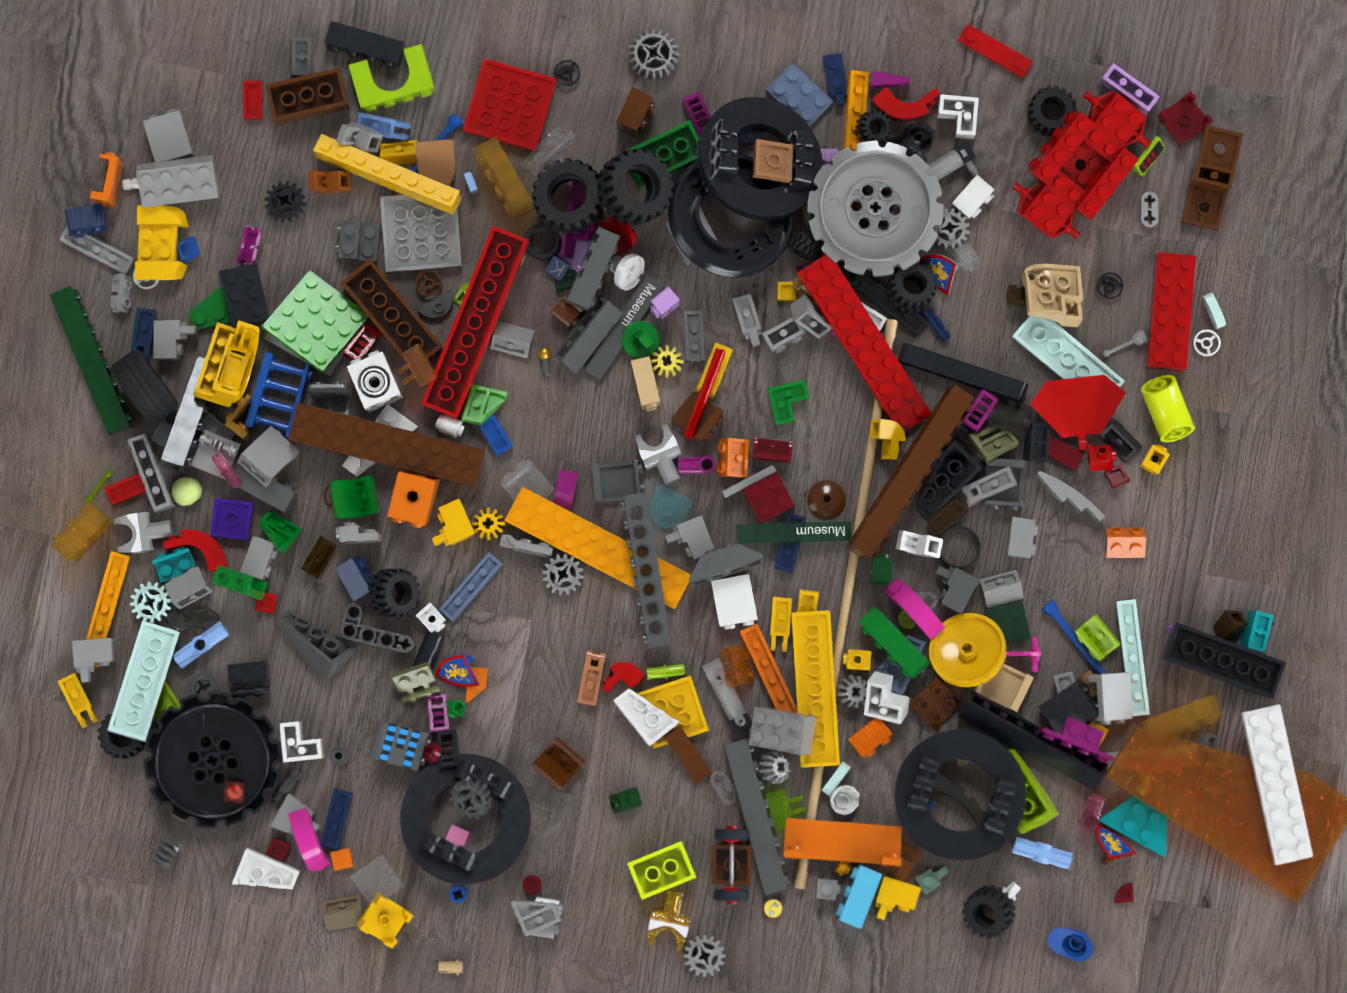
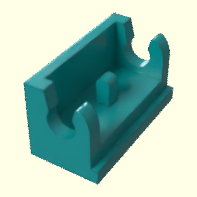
M1248 610L1246 618L1248 626L1243 631L1240 645L1265 653L1274 615L1257 610Z

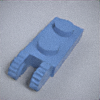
M363 112L358 113V124L383 134L384 138L409 139V135L405 133H396L395 127L408 129L411 127L410 123Z

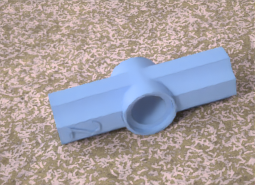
M219 621L174 653V660L183 669L230 635L228 630ZM201 639L205 642L203 650L197 648V642Z
M1016 837L1012 847V853L1031 858V860L1047 865L1049 863L1064 869H1069L1073 853L1053 848V846L1045 843L1032 842Z

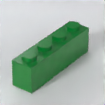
M876 606L859 621L862 625L860 628L867 637L871 634L875 638L873 643L880 650L884 648L888 652L886 657L893 664L896 662L900 664L901 668L899 670L906 677L911 676L915 679L930 664Z

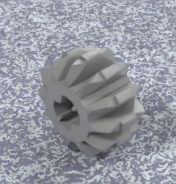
M849 675L848 680L845 678L841 679L843 685H837L841 691L836 693L837 696H842L840 702L845 703L846 707L853 706L854 708H858L859 703L865 704L863 698H866L865 692L867 687L864 686L867 681L861 680L860 676L854 677L853 675Z
M781 751L767 752V755L762 756L763 762L759 763L762 766V769L759 771L763 773L762 779L772 784L784 782V780L789 778L787 773L791 772L789 769L791 763L787 762L788 756L783 755Z

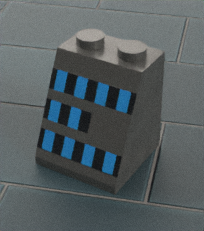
M382 721L371 759L420 771V768L425 766L424 752L427 745L431 743L432 738H429L430 734Z

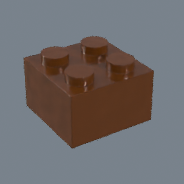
M632 87L616 121L617 129L636 138L640 134L643 135L647 127V117L651 118L655 110L653 96Z

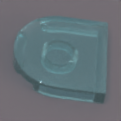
M660 483L649 504L651 519L657 526L670 529L677 527L676 525L684 521L694 501Z

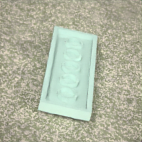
M1029 316L1012 336V338L1061 379L1105 375L1119 387L1125 382L1053 320Z
M142 621L108 727L109 732L146 742L180 631Z

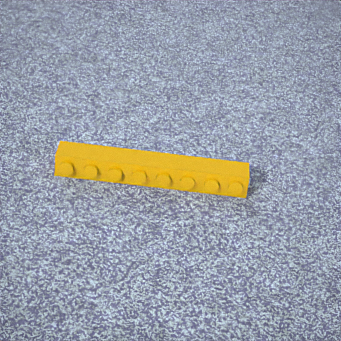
M321 134L313 149L318 160L454 215L461 201L460 191L350 145H341L336 142L337 140Z

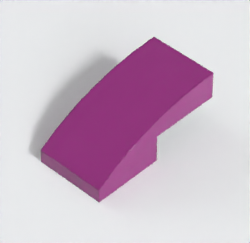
M559 470L553 503L571 512L579 474Z

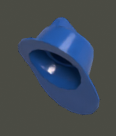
M1059 927L1052 930L1048 935V945L1057 954L1078 962L1086 961L1093 954V944L1082 930Z

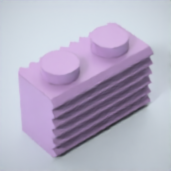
M668 286L651 300L650 311L657 319L659 317L665 319L668 314L676 310V307H679V298Z

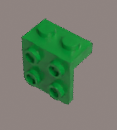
M373 475L330 482L336 519L367 517L379 513Z

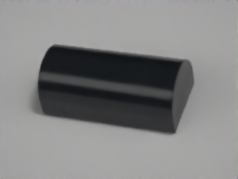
M426 631L412 667L428 662L432 669L444 638Z

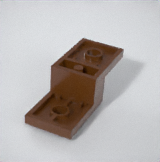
M1209 125L1205 126L1197 163L1193 167L1181 223L1216 231L1219 230L1227 193L1232 187L1244 133ZM1218 143L1223 144L1225 152L1218 153L1215 150V145ZM1200 203L1208 204L1209 211L1206 213L1201 212L1199 209Z

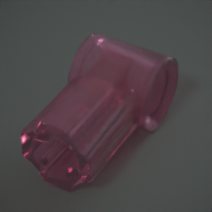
M1089 793L1078 823L1080 829L1084 832H1090L1097 828L1105 797ZM1086 817L1093 821L1091 828H1087L1084 825Z

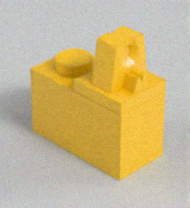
M460 499L438 508L440 512L437 513L441 524L445 523V526L439 530L440 535L432 538L435 546L445 543L446 546H452L476 535Z
M883 876L875 899V907L879 908L876 918L884 920L887 911L892 912L895 905H899V910L908 913L910 909L914 910L921 888Z

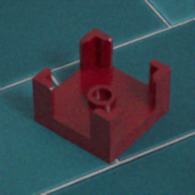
M1192 91L1184 95L1181 100L1171 107L1161 111L1157 116L1179 147L1201 133L1206 125L1210 126L1213 123L1209 114L1205 116L1194 102L1196 97Z

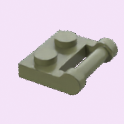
M1001 418L996 420L994 424L976 433L972 432L967 435L968 441L974 445L985 462L1017 447L1019 444ZM997 430H998V431H1001V432H999V433H997V434H995V435H993V436H991V437H989V438H987V439H985V440H983V441H980L981 438H983V437H985V436H987V435H989V434H991V433H993V432H995V431H997Z

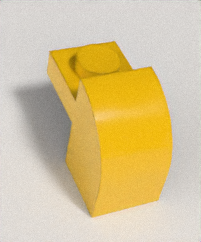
M871 419L869 439L883 440L881 459L897 460L899 442H906L903 428L895 421Z

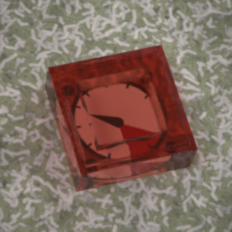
M226 781L223 801L243 803L246 783Z

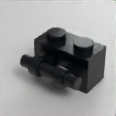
M268 661L227 665L229 684H238L237 690H231V698H245L246 696L254 695L262 697L263 694H270L269 686L262 687L263 681H270ZM255 682V688L245 689V683Z

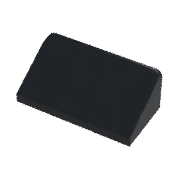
M1116 419L1099 435L1125 462L1142 447Z

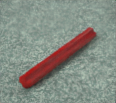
M716 348L684 432V436L689 439H693L726 353L723 349Z

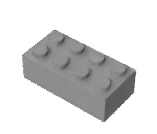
M213 155L137 165L136 175L142 208L219 198V186Z

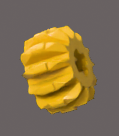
M489 507L486 509L487 514H484L482 509L479 510L482 516L474 515V518L479 520V522H472L473 526H479L474 532L479 533L482 531L479 536L481 539L485 534H487V540L491 539V534H493L495 539L498 538L495 532L503 533L499 526H505V522H498L503 518V515L495 517L498 510L495 509L490 514L491 510ZM487 519H491L490 521L494 522L490 529H486L487 527L483 525L487 522Z

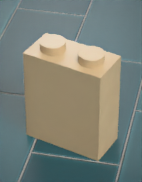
M650 356L632 360L631 366L642 410L646 409V412L657 410V406H660V398Z

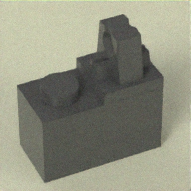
M939 566L936 574L944 578L942 582L948 587V589H943L939 597L942 600L940 604L958 614H962L979 579L956 567L950 566L949 570Z

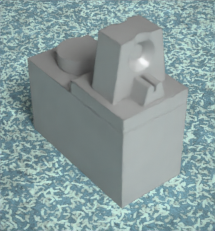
M181 320L154 321V359L158 361L181 360V355L184 354V346L181 342L187 339V335H198V327L187 326V322Z
M702 515L676 525L677 527L672 528L674 533L665 536L668 544L677 541L678 544L687 543L688 546L685 547L689 558L693 557L694 561L700 559L701 555H704L706 551L714 549Z
M113 638L72 641L74 668H76V673L81 674L82 683L91 682V672H95L96 663L100 667L110 666V662H116Z

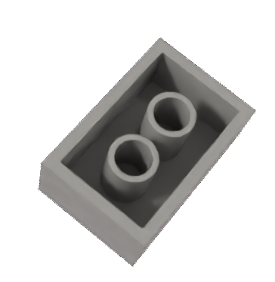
M765 706L754 707L749 745L798 755H810L816 716Z

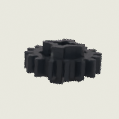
M279 181L278 187L272 185L273 191L267 190L269 197L264 198L266 202H269V204L265 205V208L271 209L268 214L270 216L274 215L276 221L281 218L282 223L286 219L292 222V217L299 219L298 213H304L301 207L306 206V203L302 201L306 196L300 195L303 190L301 188L296 190L297 185L294 183L290 186L289 181H286L285 185ZM295 194L298 198V204H296L293 200ZM287 198H288V201L290 202V204H284V205H283V203L280 201V199H281V200H287ZM273 200L277 202L276 210L273 206ZM292 210L291 213L285 214L286 211Z

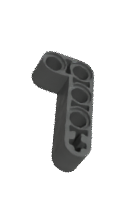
M355 603L349 604L346 607L340 633L345 639L401 653H411L414 650L415 641L411 637L362 625L363 608ZM353 607L359 609V615L355 618L350 616V610ZM348 626H353L355 629V633L352 636L345 634V629ZM368 630H371L374 634L373 639L370 641L364 639V633ZM385 635L392 637L390 645L383 644L382 639ZM398 636V641L405 642L406 639H408V643H410L411 646L407 647L406 650H404V646L398 644L396 645V637Z

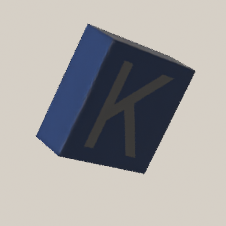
M555 254L545 271L559 281H562L571 264Z

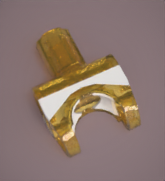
M667 890L664 909L653 908L648 933L649 946H653L654 938L657 937L659 932L669 930L676 937V951L681 952L691 916L680 914L684 899L683 893Z

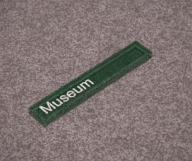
M851 521L736 524V543L849 541L851 539Z

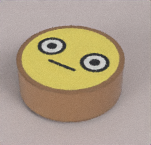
M773 898L765 902L763 910L768 917L777 918L782 914L783 906L779 900Z

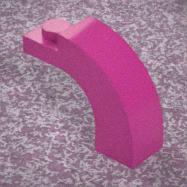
M899 578L884 590L931 641L945 629L931 609Z
M307 808L289 813L288 818L295 840L308 869H311L313 872L329 866V858L319 842Z

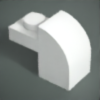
M899 530L895 549L918 556L940 558L943 539Z

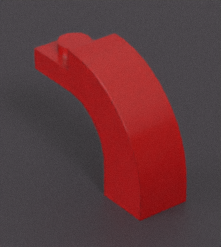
M886 87L871 99V103L877 111L881 110L882 113H886V118L890 117L891 120L902 123L915 122L929 115L930 110L927 106L930 108L939 101L937 98H939L940 93L934 88L920 100L913 103H904L896 99Z
M184 529L181 530L182 538H179V535L168 537V541H163L166 550L182 546H195L199 548L205 555L209 572H216L219 565L230 569L226 552L221 544L204 532Z

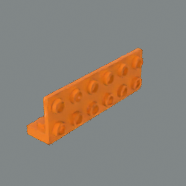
M786 818L783 857L901 866L902 827Z

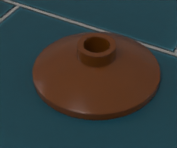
M821 481L810 489L807 502L809 509L814 515L819 518L830 519L842 512L846 497L843 489L837 483ZM829 496L830 502H824L823 497Z

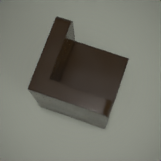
M1008 285L1006 306L1026 307L1025 288H1019L1017 285Z
M1225 610L1214 624V628L1220 638L1236 641L1248 626L1241 613L1233 610Z

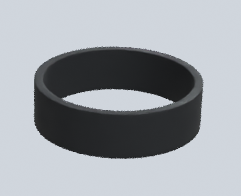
M955 526L946 530L942 534L940 539H943L945 534L951 530H966L970 532L977 541V555L971 563L964 566H955L950 564L945 560L942 553H940V558L949 567L951 566L953 568L956 567L958 569H963L969 567L978 559L981 551V544L977 534L973 530L964 526Z

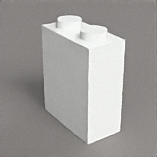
M749 574L711 581L719 627L729 630L736 628V624L743 623V627L754 625V621H757L758 618Z

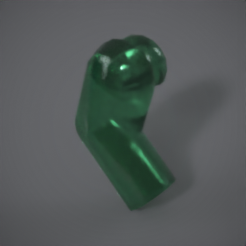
M575 269L567 271L564 282L555 284L557 293L571 289L577 275Z

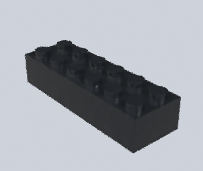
M1178 622L1173 623L1161 656V660L1268 699H1274L1287 663Z

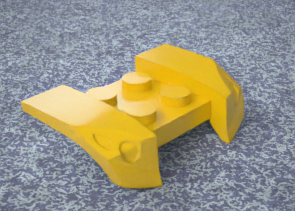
M137 205L139 242L138 261H135V280L182 279L188 265L177 261L178 227L189 228L185 213L181 209L172 206L159 205L142 208V205Z

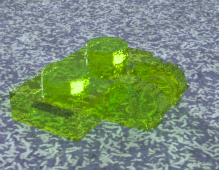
M785 789L765 793L775 831L785 829L786 818H792V815L806 811L805 807H799L791 811L788 803L803 800L802 795L787 799Z

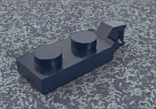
M842 53L823 56L828 94H830V98L835 97L836 107L844 106L843 96L847 95Z

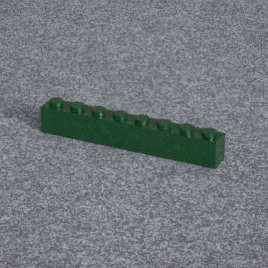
M68 286L50 294L52 303L108 435L113 436L132 428L130 423L133 421L129 411H125L123 405L126 402L123 395L117 392L116 387H118V383L115 377H111L109 373L111 369L107 358L104 359L101 352H104L101 343L95 340L94 335H96L94 326L92 324L89 325L87 321L89 314L85 306L82 307L79 302L82 298L78 289L74 290L73 287Z

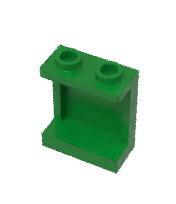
M220 565L217 567L212 584L261 601L268 586L266 581Z

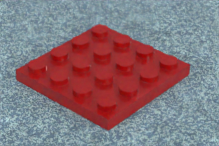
M484 58L463 132L536 152L557 78Z

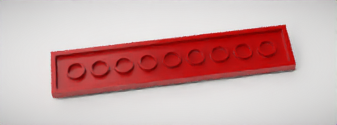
M825 254L797 273L798 277L889 420L897 422L905 432L928 417L931 411L837 263Z

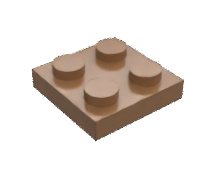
M756 139L754 141L753 177L790 183L792 181L793 145Z

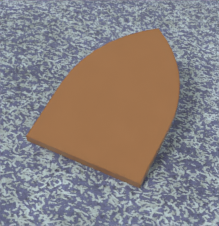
M453 139L415 142L419 174L449 186L455 173Z

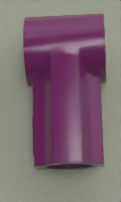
M711 456L678 458L679 474L708 475L716 469L715 460ZM706 460L713 463L712 468L709 470L702 468V463Z

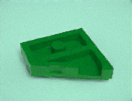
M220 287L189 312L192 326L198 327V331L216 327L217 322L224 325L229 324Z
M269 510L259 523L261 529L282 555L302 531L301 528L272 510Z

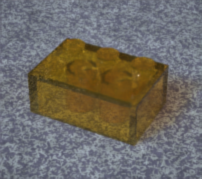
M93 503L85 504L79 511L81 514L76 519L73 518L67 523V529L63 533H58L53 539L54 543L51 545L65 559L75 564L113 523V519Z

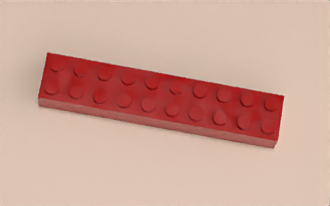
M492 226L421 403L422 405L459 419L530 241L528 239Z

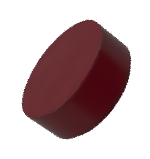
M435 743L427 745L424 752V758L427 762L436 763L441 754L440 745Z
M529 875L523 880L522 887L527 894L534 895L541 890L542 882L538 876Z

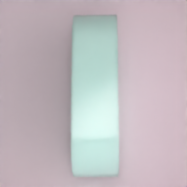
M1211 292L1202 296L1203 303L1214 327L1219 329L1226 326L1225 318L1214 294Z
M843 761L821 791L830 796L851 766Z

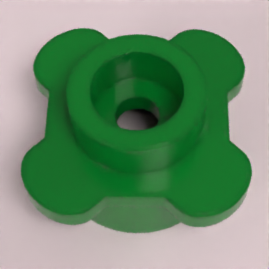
M460 699L456 701L447 700L446 705L448 706L449 718H462L465 712V704Z

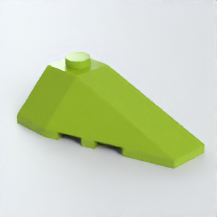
M1013 747L1008 751L1015 758L1021 769L1026 788L1024 814L1018 826L1019 832L1023 834L1046 824L1058 816L1059 812Z

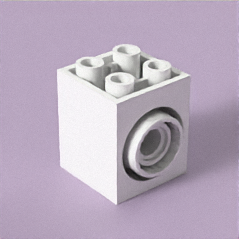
M371 352L368 354V358L363 360L361 358L355 359L350 362L351 365L347 366L364 409L368 413L403 399L389 362L383 352ZM380 381L378 387H372L373 382Z

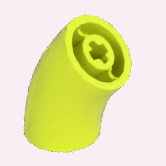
M1162 375L1155 377L1142 386V395L1162 442L1180 440L1194 431V423L1174 376Z

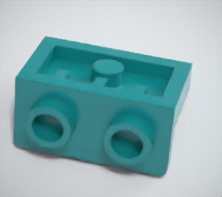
M182 546L174 549L175 553L167 555V552L156 555V559L152 560V563L156 567L160 583L170 581L174 577L185 574L190 568L197 567L191 549Z

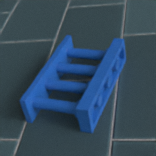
M265 352L245 426L254 430L255 426H259V424L267 427L272 426L275 429L286 431L285 437L289 438L297 403H302L308 380L311 381L314 370L311 369L312 366L306 363L305 368L301 369L279 363L275 360L273 354ZM276 369L302 376L300 386L295 387L273 381L272 378H269L271 370L274 371ZM273 388L297 395L294 406L266 399V396H264L266 389ZM267 406L292 413L289 424L261 417L259 414L261 407Z

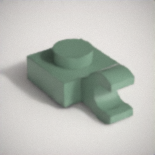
M946 865L936 872H933L930 868L917 876L915 880L926 895L942 885L939 879L950 872Z

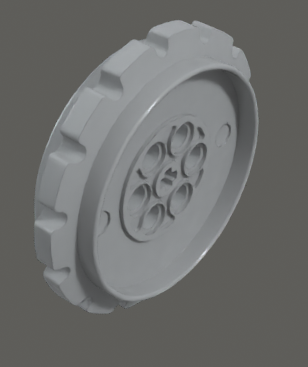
M866 141L858 143L856 151H851L849 147H846L831 157L832 166L823 165L813 181V184L818 189L810 191L808 197V213L815 216L809 221L811 233L816 242H824L821 248L822 252L827 254L835 263L844 261V269L849 272L864 275L866 270H871L874 277L893 275L894 267L896 266L900 267L901 270H906L920 260L918 252L924 251L927 253L937 239L938 233L933 228L942 225L944 211L943 204H939L936 201L942 197L939 182L936 176H927L930 168L927 163L917 154L908 157L906 155L907 148L887 142L886 146L881 148L878 145V141ZM866 187H870L873 190V193L869 196L862 193V190ZM885 189H889L892 192V195L888 198L883 197L881 194ZM859 203L862 208L859 211H853L851 205ZM873 205H878V209L881 210H878L877 213H874L873 209H870V207L873 208ZM896 206L899 208L900 213L892 215L889 209ZM867 220L870 225L868 228L863 229L859 226V222ZM886 222L889 227L883 231L878 228V224Z

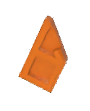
M471 667L480 685L467 687L465 702L469 703L487 687L488 668Z

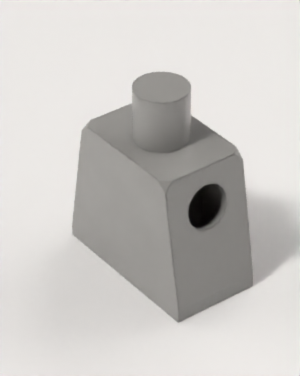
M288 794L271 827L293 834L288 814L306 807L311 818H313L315 812L294 795ZM313 821V825L317 833L320 828V825Z

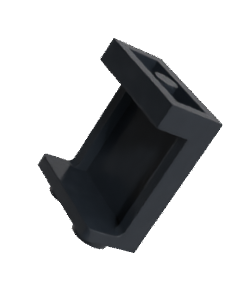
M1080 679L1039 706V709L1056 733H1061L1067 717L1085 723L1099 714L1098 700L1095 697H1091L1089 687L1084 681L1081 682Z

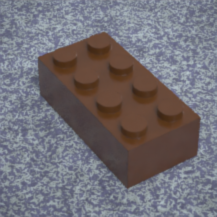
M340 67L265 85L273 121L276 126L350 109Z

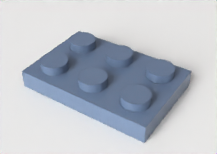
M793 63L766 89V92L777 102L788 106L800 115L809 127L833 104V100Z

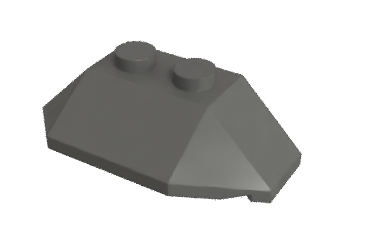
M739 543L726 544L722 549L716 551L715 549L708 550L704 555H701L689 578L691 588L764 564L763 555Z

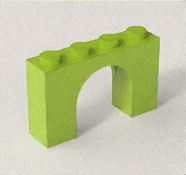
M422 44L403 49L409 67V77L405 85L395 91L382 90L374 83L367 60L349 65L362 112L371 113L377 111L378 107L384 106L388 108L396 105L395 103L399 101L405 103L414 100L413 97L432 95L435 88Z

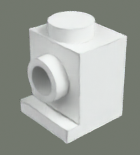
M431 603L416 615L431 633L435 631L439 633L446 626L444 623L447 620ZM435 616V622L430 623L429 617Z

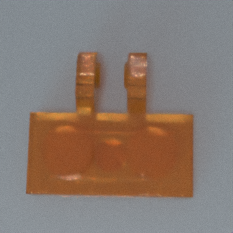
M420 344L402 353L407 364L397 369V374H403L409 369L412 372V375L404 378L402 381L404 385L416 379L419 386L424 387L438 378Z

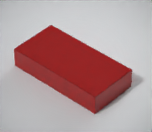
M262 80L243 81L244 120L263 119Z
M140 473L105 487L112 506L146 492Z

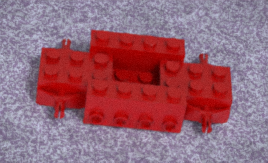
M1087 90L1086 94H1083L1082 97L1088 100L1091 105L1088 117L1082 112H1069L1063 120L1064 124L1056 128L1051 136L1053 138L1050 142H1046L1041 147L1039 156L1033 158L1028 164L1029 169L1027 172L1039 182L1027 189L1017 182L1011 187L1020 196L1016 213L1050 239L1063 233H1068L1074 239H1077L1080 232L1072 227L1074 210L1082 217L1092 220L1139 160L1124 147L1134 142H1139L1145 148L1151 145V141L1143 136L1146 116L1114 91H1109L1099 97H1095ZM1079 159L1084 161V167L1081 170H1077L1075 167V163Z

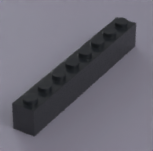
M973 690L959 712L958 717L964 721L969 722L982 731L991 734L1095 791L1108 768L1109 764L1096 760V757L1091 754L1086 756L1079 753L1078 748L1073 746L1067 748L1060 745L1061 741L1054 739L1051 741L1043 738V734L1039 732L1041 727Z

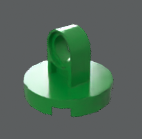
M634 321L623 330L621 345L624 351L631 357L638 359L649 357L658 348L659 334L651 323Z

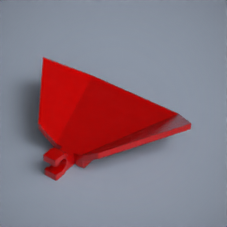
M1105 375L1046 381L1030 405L1062 438L1078 436L1079 450H1086V435L1101 434L1126 392Z

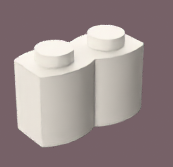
M976 175L953 201L952 206L956 210L961 211V214L964 217L966 216L968 220L971 217L975 219L982 211L980 209L981 205L984 202L988 204L993 199L994 195L992 193L994 189Z

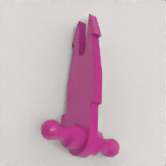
M1033 636L1031 638L1032 646L1030 647V652H1006V656H1030V661L1032 662L1031 670L1032 672H1038V662L1040 661V656H1042L1038 646V637Z

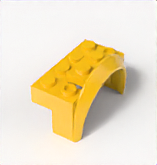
M239 320L236 328L217 322L193 396L229 408L232 403L242 398L257 353L259 327ZM231 350L243 353L245 356L231 352Z

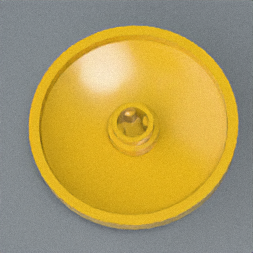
M963 613L947 619L942 623L945 629L930 641L929 657L935 672L947 683L959 687H973L989 681L999 672L1006 658L1007 646L1001 629L993 620L981 614Z

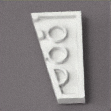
M388 404L374 421L413 432L418 428L416 424ZM349 456L342 466L359 477L376 462Z

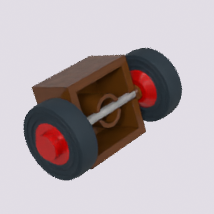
M726 826V829H715L714 838L716 840H724L730 843L728 845H712V884H728L727 886H729L724 889L714 890V900L725 901V904H737V901L749 900V891L741 890L734 886L751 885V845H736L734 842L749 840V830L738 829V826Z

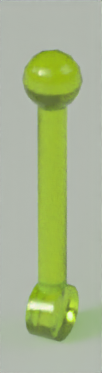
M107 469L105 471V475L92 493L85 497V502L91 503L93 501V496L107 477L112 475L111 470Z

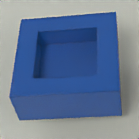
M190 236L177 244L182 262H188L200 255L195 237Z

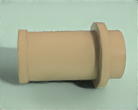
M459 959L456 961H439V974L456 973V975H459V973H463V961H459Z

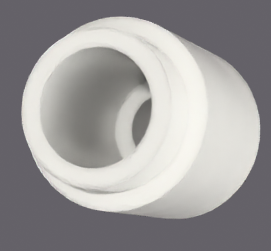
M440 414L435 428L439 429V432L456 439L457 436L461 437L465 426L462 425L463 421L447 414Z

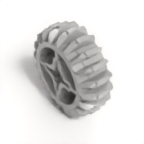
M655 29L651 30L652 34H648V31L644 30L645 36L638 33L639 40L633 38L632 42L635 45H629V49L633 51L628 53V57L632 58L629 60V64H635L632 69L633 71L639 69V76L645 73V79H648L649 75H652V80L656 79L655 75H659V78L663 79L662 73L664 72L667 76L670 75L668 68L674 70L675 66L673 64L678 63V59L674 58L679 56V52L674 51L678 49V45H672L675 41L674 38L667 40L669 33L662 36L661 29L658 31V34H655ZM648 41H659L653 46L644 44ZM663 45L669 51L668 60L660 53ZM639 49L643 50V53L646 55L643 64L638 59ZM657 51V57L650 58V52ZM653 63L663 64L658 68H649Z

